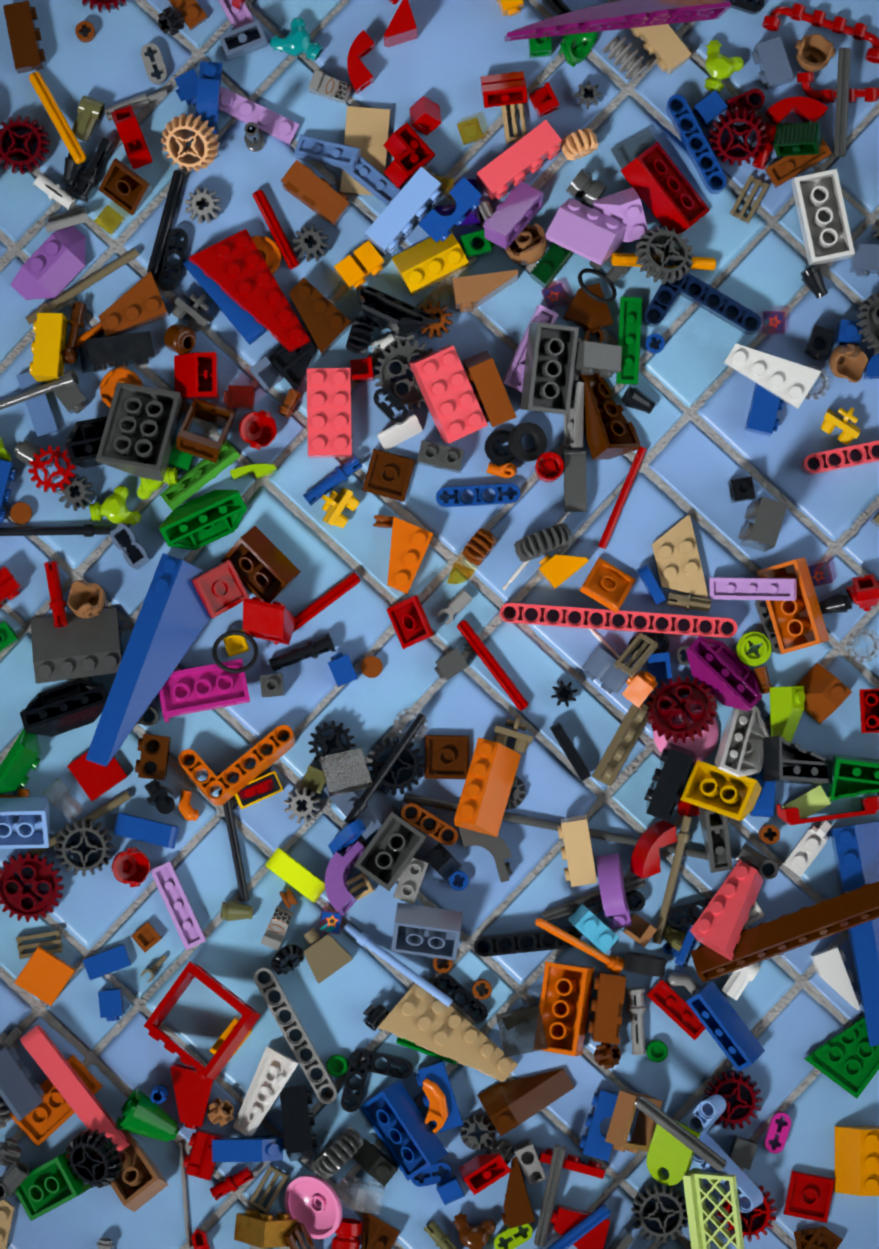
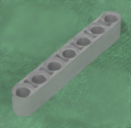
M268 966L260 967L254 974V981L318 1099L325 1104L332 1103L337 1097L338 1090L331 1075L328 1073L325 1064L274 971ZM262 971L268 972L270 974V981L266 983L261 982L258 977L259 973ZM273 990L278 991L281 995V999L277 1002H273L269 998V993ZM288 1010L291 1013V1019L283 1021L279 1016L280 1011ZM293 1029L300 1030L302 1038L293 1040L290 1037V1031ZM308 1048L312 1051V1057L304 1059L301 1057L300 1051ZM313 1068H320L323 1076L316 1079L312 1077L311 1070ZM329 1087L333 1090L334 1094L332 1097L326 1098L322 1095L321 1090Z

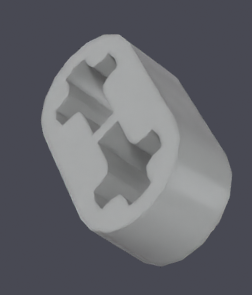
M148 43L142 47L141 57L149 80L155 85H162L167 80V70L158 46ZM149 49H152L153 52L157 51L154 54L155 62H151L149 56L145 57ZM157 66L159 72H163L160 76L161 79L157 80L156 77H152L155 74L153 67Z

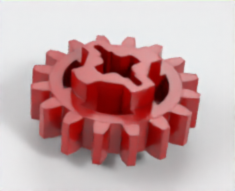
M48 445V451L40 448V455L33 454L36 460L29 461L33 469H29L28 473L34 474L31 481H38L36 487L39 489L44 486V492L46 493L49 491V488L52 489L54 494L57 492V488L65 491L64 484L71 486L69 478L76 477L71 471L77 469L75 465L70 464V459L67 458V450L61 453L60 446L53 450L51 445ZM51 456L47 461H42L45 457ZM61 458L65 461L67 469L61 467ZM55 464L57 471H53L52 474H50V472L47 469L48 467L52 468ZM38 470L44 472V481L39 477ZM63 478L61 481L54 483L56 479Z

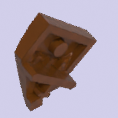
M599 283L586 286L593 294L605 298ZM582 288L578 289L563 316L564 320L574 322L581 326L585 332L588 329L595 330L608 327L614 323L607 303L594 300Z
M826 1227L794 1232L797 1249H837L843 1241L842 1238Z

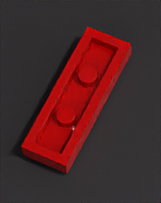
M662 979L646 994L694 1040L706 1029L689 1005Z
M547 1148L546 1151L541 1150L539 1161L551 1164L554 1149ZM572 1154L564 1157L562 1168L601 1179L604 1178L606 1170L604 1167H601L602 1163L594 1160H589L588 1163L580 1161L581 1157Z

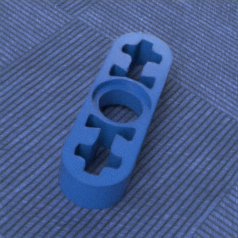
M358 819L347 825L331 841L328 847L333 855L336 852L339 854L344 852L366 831L362 820Z

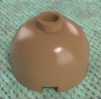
M534 223L535 226L527 225L511 245L505 249L508 257L516 264L530 265L536 263L544 256L547 248V239L545 238L543 227L539 224Z

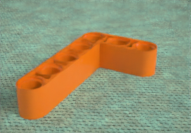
M280 725L218 776L191 749L182 751L178 759L184 772L212 804L219 806L226 803L295 745L296 740L289 726ZM283 734L290 735L286 741L279 740ZM266 748L273 749L269 755L262 754ZM187 759H195L193 764L185 765ZM249 762H256L252 769L246 768ZM208 774V778L206 780H198L200 775ZM232 776H239L235 783L229 782ZM215 790H222L218 797L212 796Z

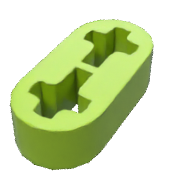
M530 1223L521 1225L523 1228H528L526 1236L522 1234L514 1236V1234L519 1232L518 1227L511 1229L507 1227L499 1232L494 1238L495 1248L514 1249L528 1241L533 1231ZM503 1237L504 1239H507L509 1237H512V1239L507 1242V1247H504L503 1245H498L500 1243L499 1238Z

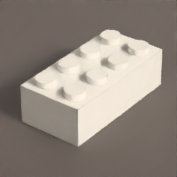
M837 169L794 177L791 185L809 267L852 258L855 251Z

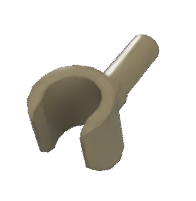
M163 954L152 967L146 968L141 973V977L146 972L151 973V978L148 982H151L156 976V971L167 957Z

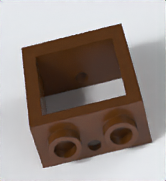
M194 398L177 435L175 449L217 463L233 426L235 412ZM195 417L224 427L218 442L189 432Z

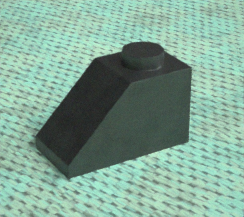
M365 1138L361 1148L352 1156L370 1176L384 1187L398 1170V1165Z

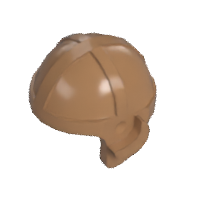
M820 34L803 36L801 40H797L795 46L798 49L796 60L807 72L819 71L828 65L830 57H834V45Z
M856 344L838 345L829 358V367L836 377L846 378L849 382L853 383L861 380L868 363V358L863 349Z
M83 580L75 581L71 585L68 597V606L73 613L83 619L92 618L102 613L106 603V594L102 587L96 583H84Z

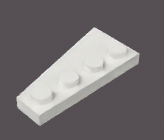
M739 344L734 345L724 361V364L796 409L800 407L822 372Z
M266 1046L233 1128L246 1136L252 1137L299 1063L274 1048Z

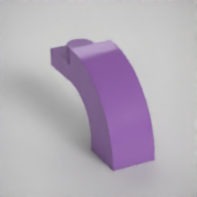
M358 841L355 844H351L345 850L343 857L336 852L331 858L325 873L327 897L334 909L342 917L357 901L348 890L347 879L354 864L365 850V847Z
M619 853L597 856L601 900L610 928L616 929L632 926V918L624 888V870Z

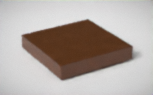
M373 449L362 491L404 502L416 460Z
M425 735V779H466L468 774L469 736Z

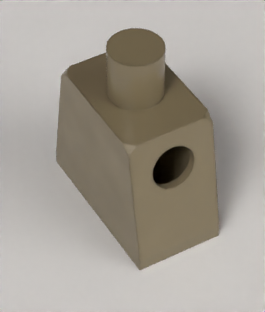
M312 928L303 935L310 944L303 953L318 983H321L353 960V956L330 933L321 938L316 930Z

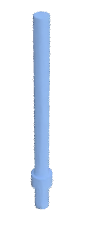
M349 923L345 925L343 930L355 938L356 943L360 946L370 949L447 1007L452 1004L453 1000L369 939L370 936L364 931L361 933Z

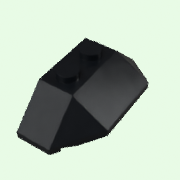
M364 285L357 286L356 288L359 304L366 318L373 321L376 327L392 330V334L404 337L405 335L415 334L439 322L440 318L373 287Z
M108 416L75 423L65 442L72 465L82 468L104 465L96 461V456Z
M81 679L38 693L27 707L20 712L24 730L26 733L53 737L93 723L104 709L107 694L103 684H96Z

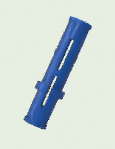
M354 455L342 466L334 468L335 471L303 494L304 498L312 506L323 494L326 495L341 482H346L350 475L363 467Z

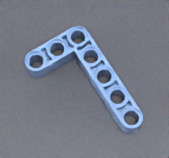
M714 1094L702 1101L683 1122V1125L700 1133L699 1140L725 1159L727 1163L723 1170L717 1171L697 1154H694L693 1161L703 1172L736 1175L740 1211L749 1213L762 1204L763 1194L706 1133L726 1109L724 1098ZM722 1180L719 1184L728 1193L730 1191L729 1181Z

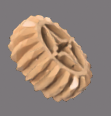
M184 113L169 121L162 132L163 138L161 139V143L165 144L162 151L168 152L166 158H172V165L178 163L180 164V169L186 167L188 172L192 171L193 168L196 172L201 168H207L215 160L220 142L216 141L218 134L212 133L214 127H208V120L202 122L201 115L195 119L193 113L188 116ZM193 138L194 140L192 141V144H190L189 147H187V144Z

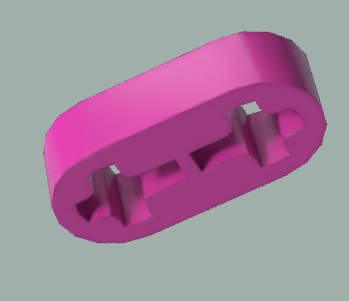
M775 1112L769 1122L764 1145L771 1153H780L785 1147L791 1127V1119L784 1112ZM784 1116L783 1119L786 1121V1125H781L780 1131H777L778 1124L775 1120ZM778 1134L777 1141L780 1145L775 1146L773 1149L769 1140H774L775 1135Z

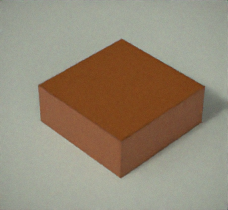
M149 921L131 936L144 952H147L162 939Z

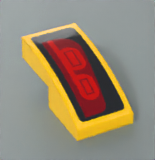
M273 771L251 781L234 796L240 809H244L284 790L276 772Z

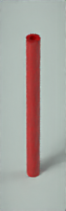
M644 447L637 450L598 544L600 548H607L647 449Z

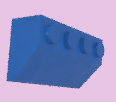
M400 1080L359 1107L407 1180H410L448 1154L443 1144L432 1131L431 1126L424 1122V1116Z

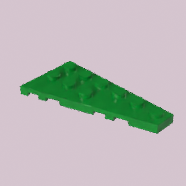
M863 1016L803 1059L857 1099L879 1070V1045L869 1046Z

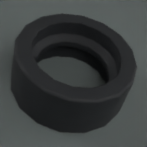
M626 952L623 969L649 976L664 977L667 960L648 954Z

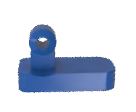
M695 923L691 924L680 951L673 947L669 951L670 945L668 943H665L663 946L664 952L676 957L675 963L683 967L687 966L691 957V951L694 950L697 944V940L690 931Z

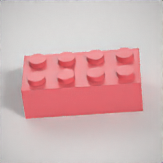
M547 120L543 121L478 171L476 175L477 183L491 201L496 198L498 200L502 199L508 194L507 190L512 185L517 187L521 181H525V176L529 172L532 174L537 172L543 166L542 163L546 159L550 161L560 153L562 139Z
M446 345L409 363L443 443L450 444L488 426L454 345Z
M307 368L309 458L352 457L350 368Z

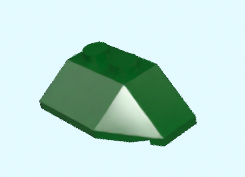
M212 490L175 508L159 526V530L169 547L175 546L183 549L197 550L235 532L247 507L238 490Z
M23 729L0 765V794L17 791L19 788L24 789L30 779L28 774L31 769L35 771L42 760L39 757L42 752L37 734L26 733Z

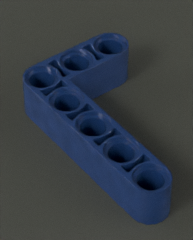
M690 273L684 275L682 282L679 284H670L668 280L665 284H661L643 316L646 325L650 327L658 326L679 294L745 334H754L761 326V318L757 313ZM691 285L698 286L700 294L692 295L689 287ZM660 293H668L671 300L667 303L662 302L659 298ZM715 296L718 298L719 304L711 306L708 303V297ZM727 308H735L737 316L729 317L726 313ZM656 311L659 314V320L651 321L648 313ZM748 318L753 319L756 322V327L753 329L748 328L745 325V320Z

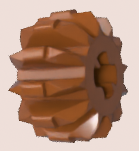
M439 301L436 302V307L434 308L432 303L428 302V310L424 306H421L420 309L434 316H439L440 323L423 329L421 333L424 335L429 330V338H433L434 332H437L438 338H441L442 333L440 330L448 333L449 329L445 325H453V321L447 320L453 314L452 312L445 313L448 309L447 305L439 309Z
M481 528L464 547L462 555L470 563L476 566L481 565L495 547L497 538L490 531Z

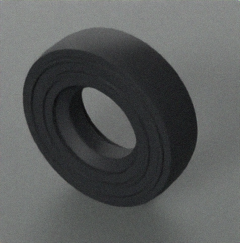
M525 422L518 424L511 430L508 437V446L515 458L520 461L530 462L537 460L540 455L544 454L547 447V438L540 426L535 423ZM524 434H530L534 439V447L531 450H525L521 445V437Z

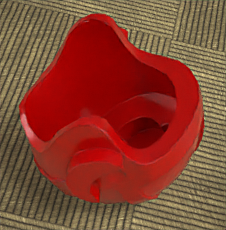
M263 410L260 413L252 411L247 413L240 421V436L243 441L251 444L250 447L260 450L261 447L268 446L275 439L277 428L274 418L270 416V412Z
M131 847L119 852L115 856L111 869L117 881L130 884V887L141 886L140 883L144 882L148 876L150 862L147 856L138 850L137 847Z

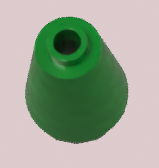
M136 1088V1092L133 1091L127 1098L121 1109L123 1111L122 1119L118 1117L115 1124L116 1128L164 1142H168L170 1139L174 1140L179 1132V1128H177L178 1123L138 1088Z

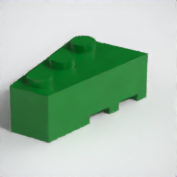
M834 754L832 784H829L828 789L830 801L879 792V760Z

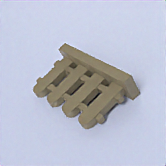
M633 703L631 704L592 777L610 787L612 786L648 721L646 714L648 706L642 704L638 708Z

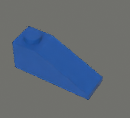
M275 1135L212 1139V1162H268L283 1160V1138Z

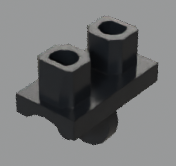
M156 779L144 786L150 795L146 798L149 804L156 806L160 813L169 814L174 810L175 801L171 797L173 792L170 788L163 787L160 781Z

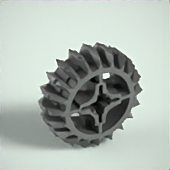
M659 226L653 230L649 229L640 237V242L636 244L638 250H636L634 256L638 257L636 264L642 265L640 272L646 271V278L652 276L654 277V282L660 279L662 285L667 280L670 284L674 283L675 280H681L689 272V268L693 263L691 260L694 254L690 253L692 246L686 245L688 238L682 239V232L675 233V227L668 231L667 226H663L662 229ZM654 242H664L663 245H660V244L654 245V244H652V243H654ZM665 265L677 266L675 268H664Z
M565 523L543 529L516 541L514 544L516 555L522 562L538 558L570 544L573 540L572 533Z
M82 817V823L78 824L75 818L73 819L74 826L67 822L65 823L67 831L64 829L59 830L63 837H55V841L60 843L54 845V850L59 851L55 854V857L62 858L59 862L60 866L67 864L65 868L67 872L74 868V875H77L79 870H82V876H86V870H90V874L94 875V868L96 867L99 871H102L103 868L100 863L108 865L109 861L105 857H112V852L108 851L114 848L112 843H108L112 840V836H105L109 832L108 828L100 830L102 827L101 822L94 826L93 818L90 819L89 824L86 823L85 817ZM87 831L97 835L102 843L91 841L87 837ZM80 832L78 840L66 844L73 834ZM83 838H85L86 846L89 847L85 850V856H83L81 847H78L83 843ZM101 850L94 860L87 862L89 854ZM66 851L77 853L81 858V862L73 860Z
M352 1127L342 1131L311 1163V1169L323 1180L332 1177L361 1148L364 1139L360 1136L361 1134Z
M654 1183L653 1191H650L648 1186L645 1187L646 1195L641 1191L638 1192L639 1197L642 1198L641 1201L634 1198L633 1202L638 1207H631V1211L637 1213L631 1216V1220L638 1221L634 1224L635 1229L642 1227L639 1231L640 1236L648 1233L646 1236L648 1241L655 1236V1243H659L660 1237H663L664 1243H667V1236L670 1235L672 1240H675L674 1232L682 1235L683 1232L679 1227L687 1228L688 1226L683 1221V1219L688 1220L687 1213H684L687 1211L686 1205H683L686 1203L685 1197L679 1199L682 1194L680 1190L673 1194L674 1186L671 1185L667 1191L666 1184H662L661 1189H658L657 1184ZM661 1196L672 1199L677 1206L663 1205ZM654 1198L653 1208L643 1213L646 1203ZM658 1203L662 1208L663 1212H666V1214H663L664 1216L662 1217L663 1223L661 1222L658 1215L655 1214V1212H657V1209H659ZM678 1213L674 1224L666 1228L667 1219ZM643 1220L657 1221L660 1230L650 1228Z

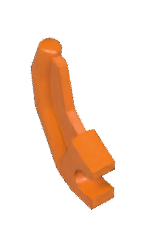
M426 1078L422 1082V1089L430 1103L424 1122L428 1124L432 1120L436 1121L437 1126L432 1129L435 1134L443 1127L449 1112L446 1096L438 1084Z

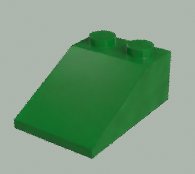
M67 1151L31 1170V1174L17 1188L16 1194L30 1221L72 1200L91 1188L90 1184L84 1185L82 1179L77 1180L78 1176L76 1173H72V1167L67 1166L69 1160L66 1158Z

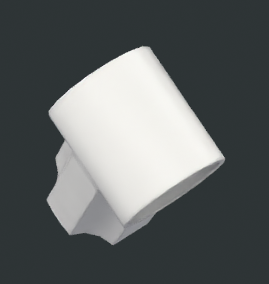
M755 963L733 971L724 983L721 991L737 1001L747 984L755 978L761 965Z

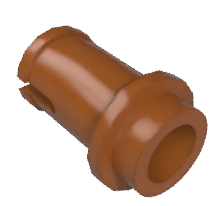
M293 389L288 390L289 392L282 405L278 406V413L287 418L294 415L293 410L302 396Z
M767 666L753 669L759 686V692L761 694L770 693V687L774 686L770 683Z

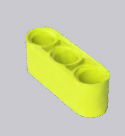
M277 848L265 863L268 869L314 903L325 890V882L280 848Z

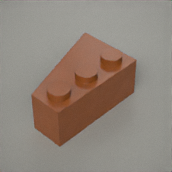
M296 160L281 179L283 189L335 227L350 208L349 197L341 191L336 192L331 188L332 185L324 178L320 179L311 168Z
M149 272L98 317L106 337L133 331L167 317L169 313L152 273Z
M484 351L463 360L467 370L465 373L470 384L472 383L474 386V394L478 403L481 402L486 422L495 427L516 418L491 355Z
M599 972V977H594L593 989L597 990L596 998L591 1000L590 1011H594L593 1020H589L588 1033H591V1038L595 1042L620 1045L619 1031L620 1025H622L621 1016L625 997L626 975Z

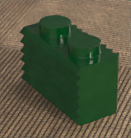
M808 121L806 123L799 122L798 124H777L773 145L777 157L820 154L823 137L820 123Z
M552 243L549 246V250L544 253V256L536 264V267H533V270H531L530 277L546 289L572 256L573 252Z

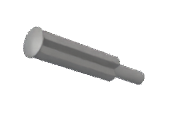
M164 89L148 96L142 94L104 109L105 115L110 121L113 119L111 112L129 105L132 106L133 111L150 105L149 102L167 96L168 91Z

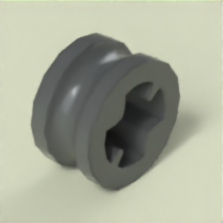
M682 646L676 651V661L681 665H689L687 659L685 662L680 659L682 657L680 652L682 650L686 652L689 646Z

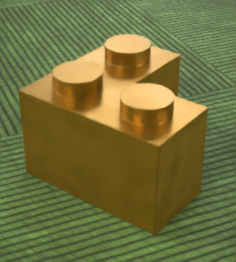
M246 1209V1213L236 1214L234 1240L260 1248L289 1247L284 1236L298 1223V1219L291 1218L289 1213L278 1212L277 1216L267 1213L259 1214L258 1210Z

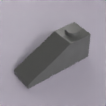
M698 807L710 872L715 873L733 869L727 816Z

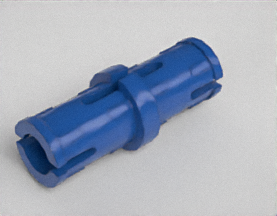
M161 1084L152 1089L153 1092L150 1095V1099L153 1103L161 1104L167 1100L169 1090L165 1085L162 1086Z

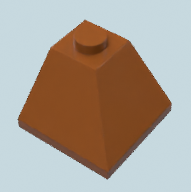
M818 663L796 685L804 686V711L819 724L829 717L852 693L837 677Z

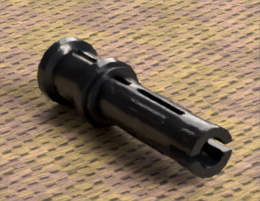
M106 138L102 139L85 173L80 174V180L76 188L71 190L70 194L85 203L88 202L89 199L87 197L92 188L96 187V178L115 143Z
M327 633L325 637L315 641L311 639L307 642V645L270 658L269 661L273 672L302 660L311 657L316 659L323 653L336 650L330 634Z

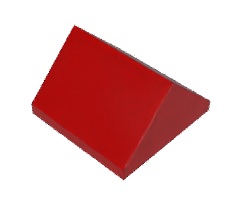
M402 0L384 34V46L386 47L417 39V27L408 0Z
M417 595L386 609L403 649L434 636Z

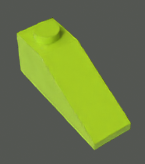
M804 686L770 687L771 737L781 736L785 738L784 740L792 742L804 710Z

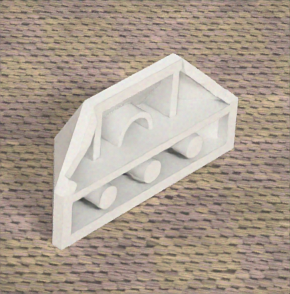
M754 706L750 711L733 708L724 727L714 762L718 769L736 777L761 772L763 765V738L770 736L760 716L761 713L758 707Z

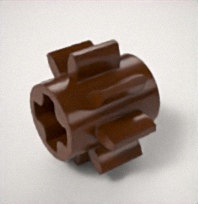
M601 1042V1045L596 1046L594 1059L599 1066L604 1065L605 1069L614 1068V1065L619 1064L621 1051L616 1044L611 1045L610 1043Z

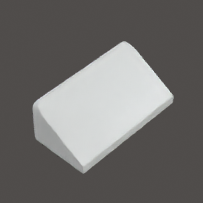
M412 415L405 423L401 425L395 424L378 433L377 437L383 449L389 450L421 433L422 427L417 416Z

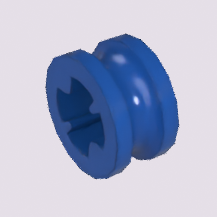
M651 334L645 341V348L651 354L660 353L665 346V340L660 334ZM652 338H656V341L658 339L661 342L658 345L659 349L655 350L654 347L651 348L649 346Z
M456 871L449 877L450 886L454 890H464L468 885V876L463 871ZM455 875L464 876L463 886L458 887V884L456 886L453 884Z

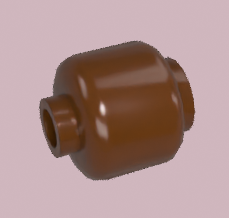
M182 324L171 325L165 333L164 342L166 347L178 354H188L196 345L195 332Z

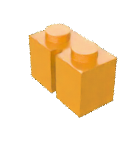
M369 240L353 251L354 255H348L334 266L335 271L350 290L354 287L357 288V286H363L367 282L365 280L371 274L376 276L384 269L382 267L385 264L384 259Z

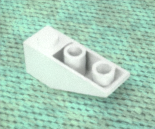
M833 946L811 954L818 976L852 1007L860 1010L861 997L858 991L853 990L851 985L854 979L851 971H846L844 962H847L843 950Z

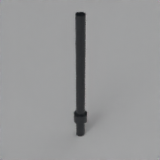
M93 524L65 527L0 528V536L84 535V537H94V535H109L111 532V526H94Z
M420 713L418 714L360 799L357 798L352 805L353 809L344 820L348 825L356 820L360 812L363 813L368 806L367 802L426 719L425 716Z
M231 799L223 804L240 900L244 902L249 901Z

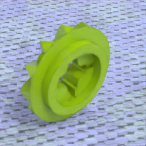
M748 632L739 639L736 650L739 659L744 664L760 666L769 659L772 648L769 639L764 634ZM748 641L754 645L763 644L758 649L759 658L754 653L745 654L750 649Z

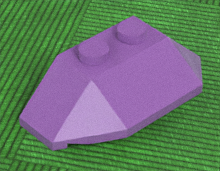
M74 226L57 230L21 266L10 285L26 300L56 298L86 267V237Z

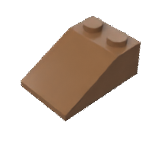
M518 269L452 278L455 309L460 310L461 313L474 311L473 308L479 307L517 281Z
M122 1131L130 1145L121 1151L120 1157L123 1159L121 1164L123 1168L118 1178L110 1185L122 1204L135 1212L169 1184L132 1134Z

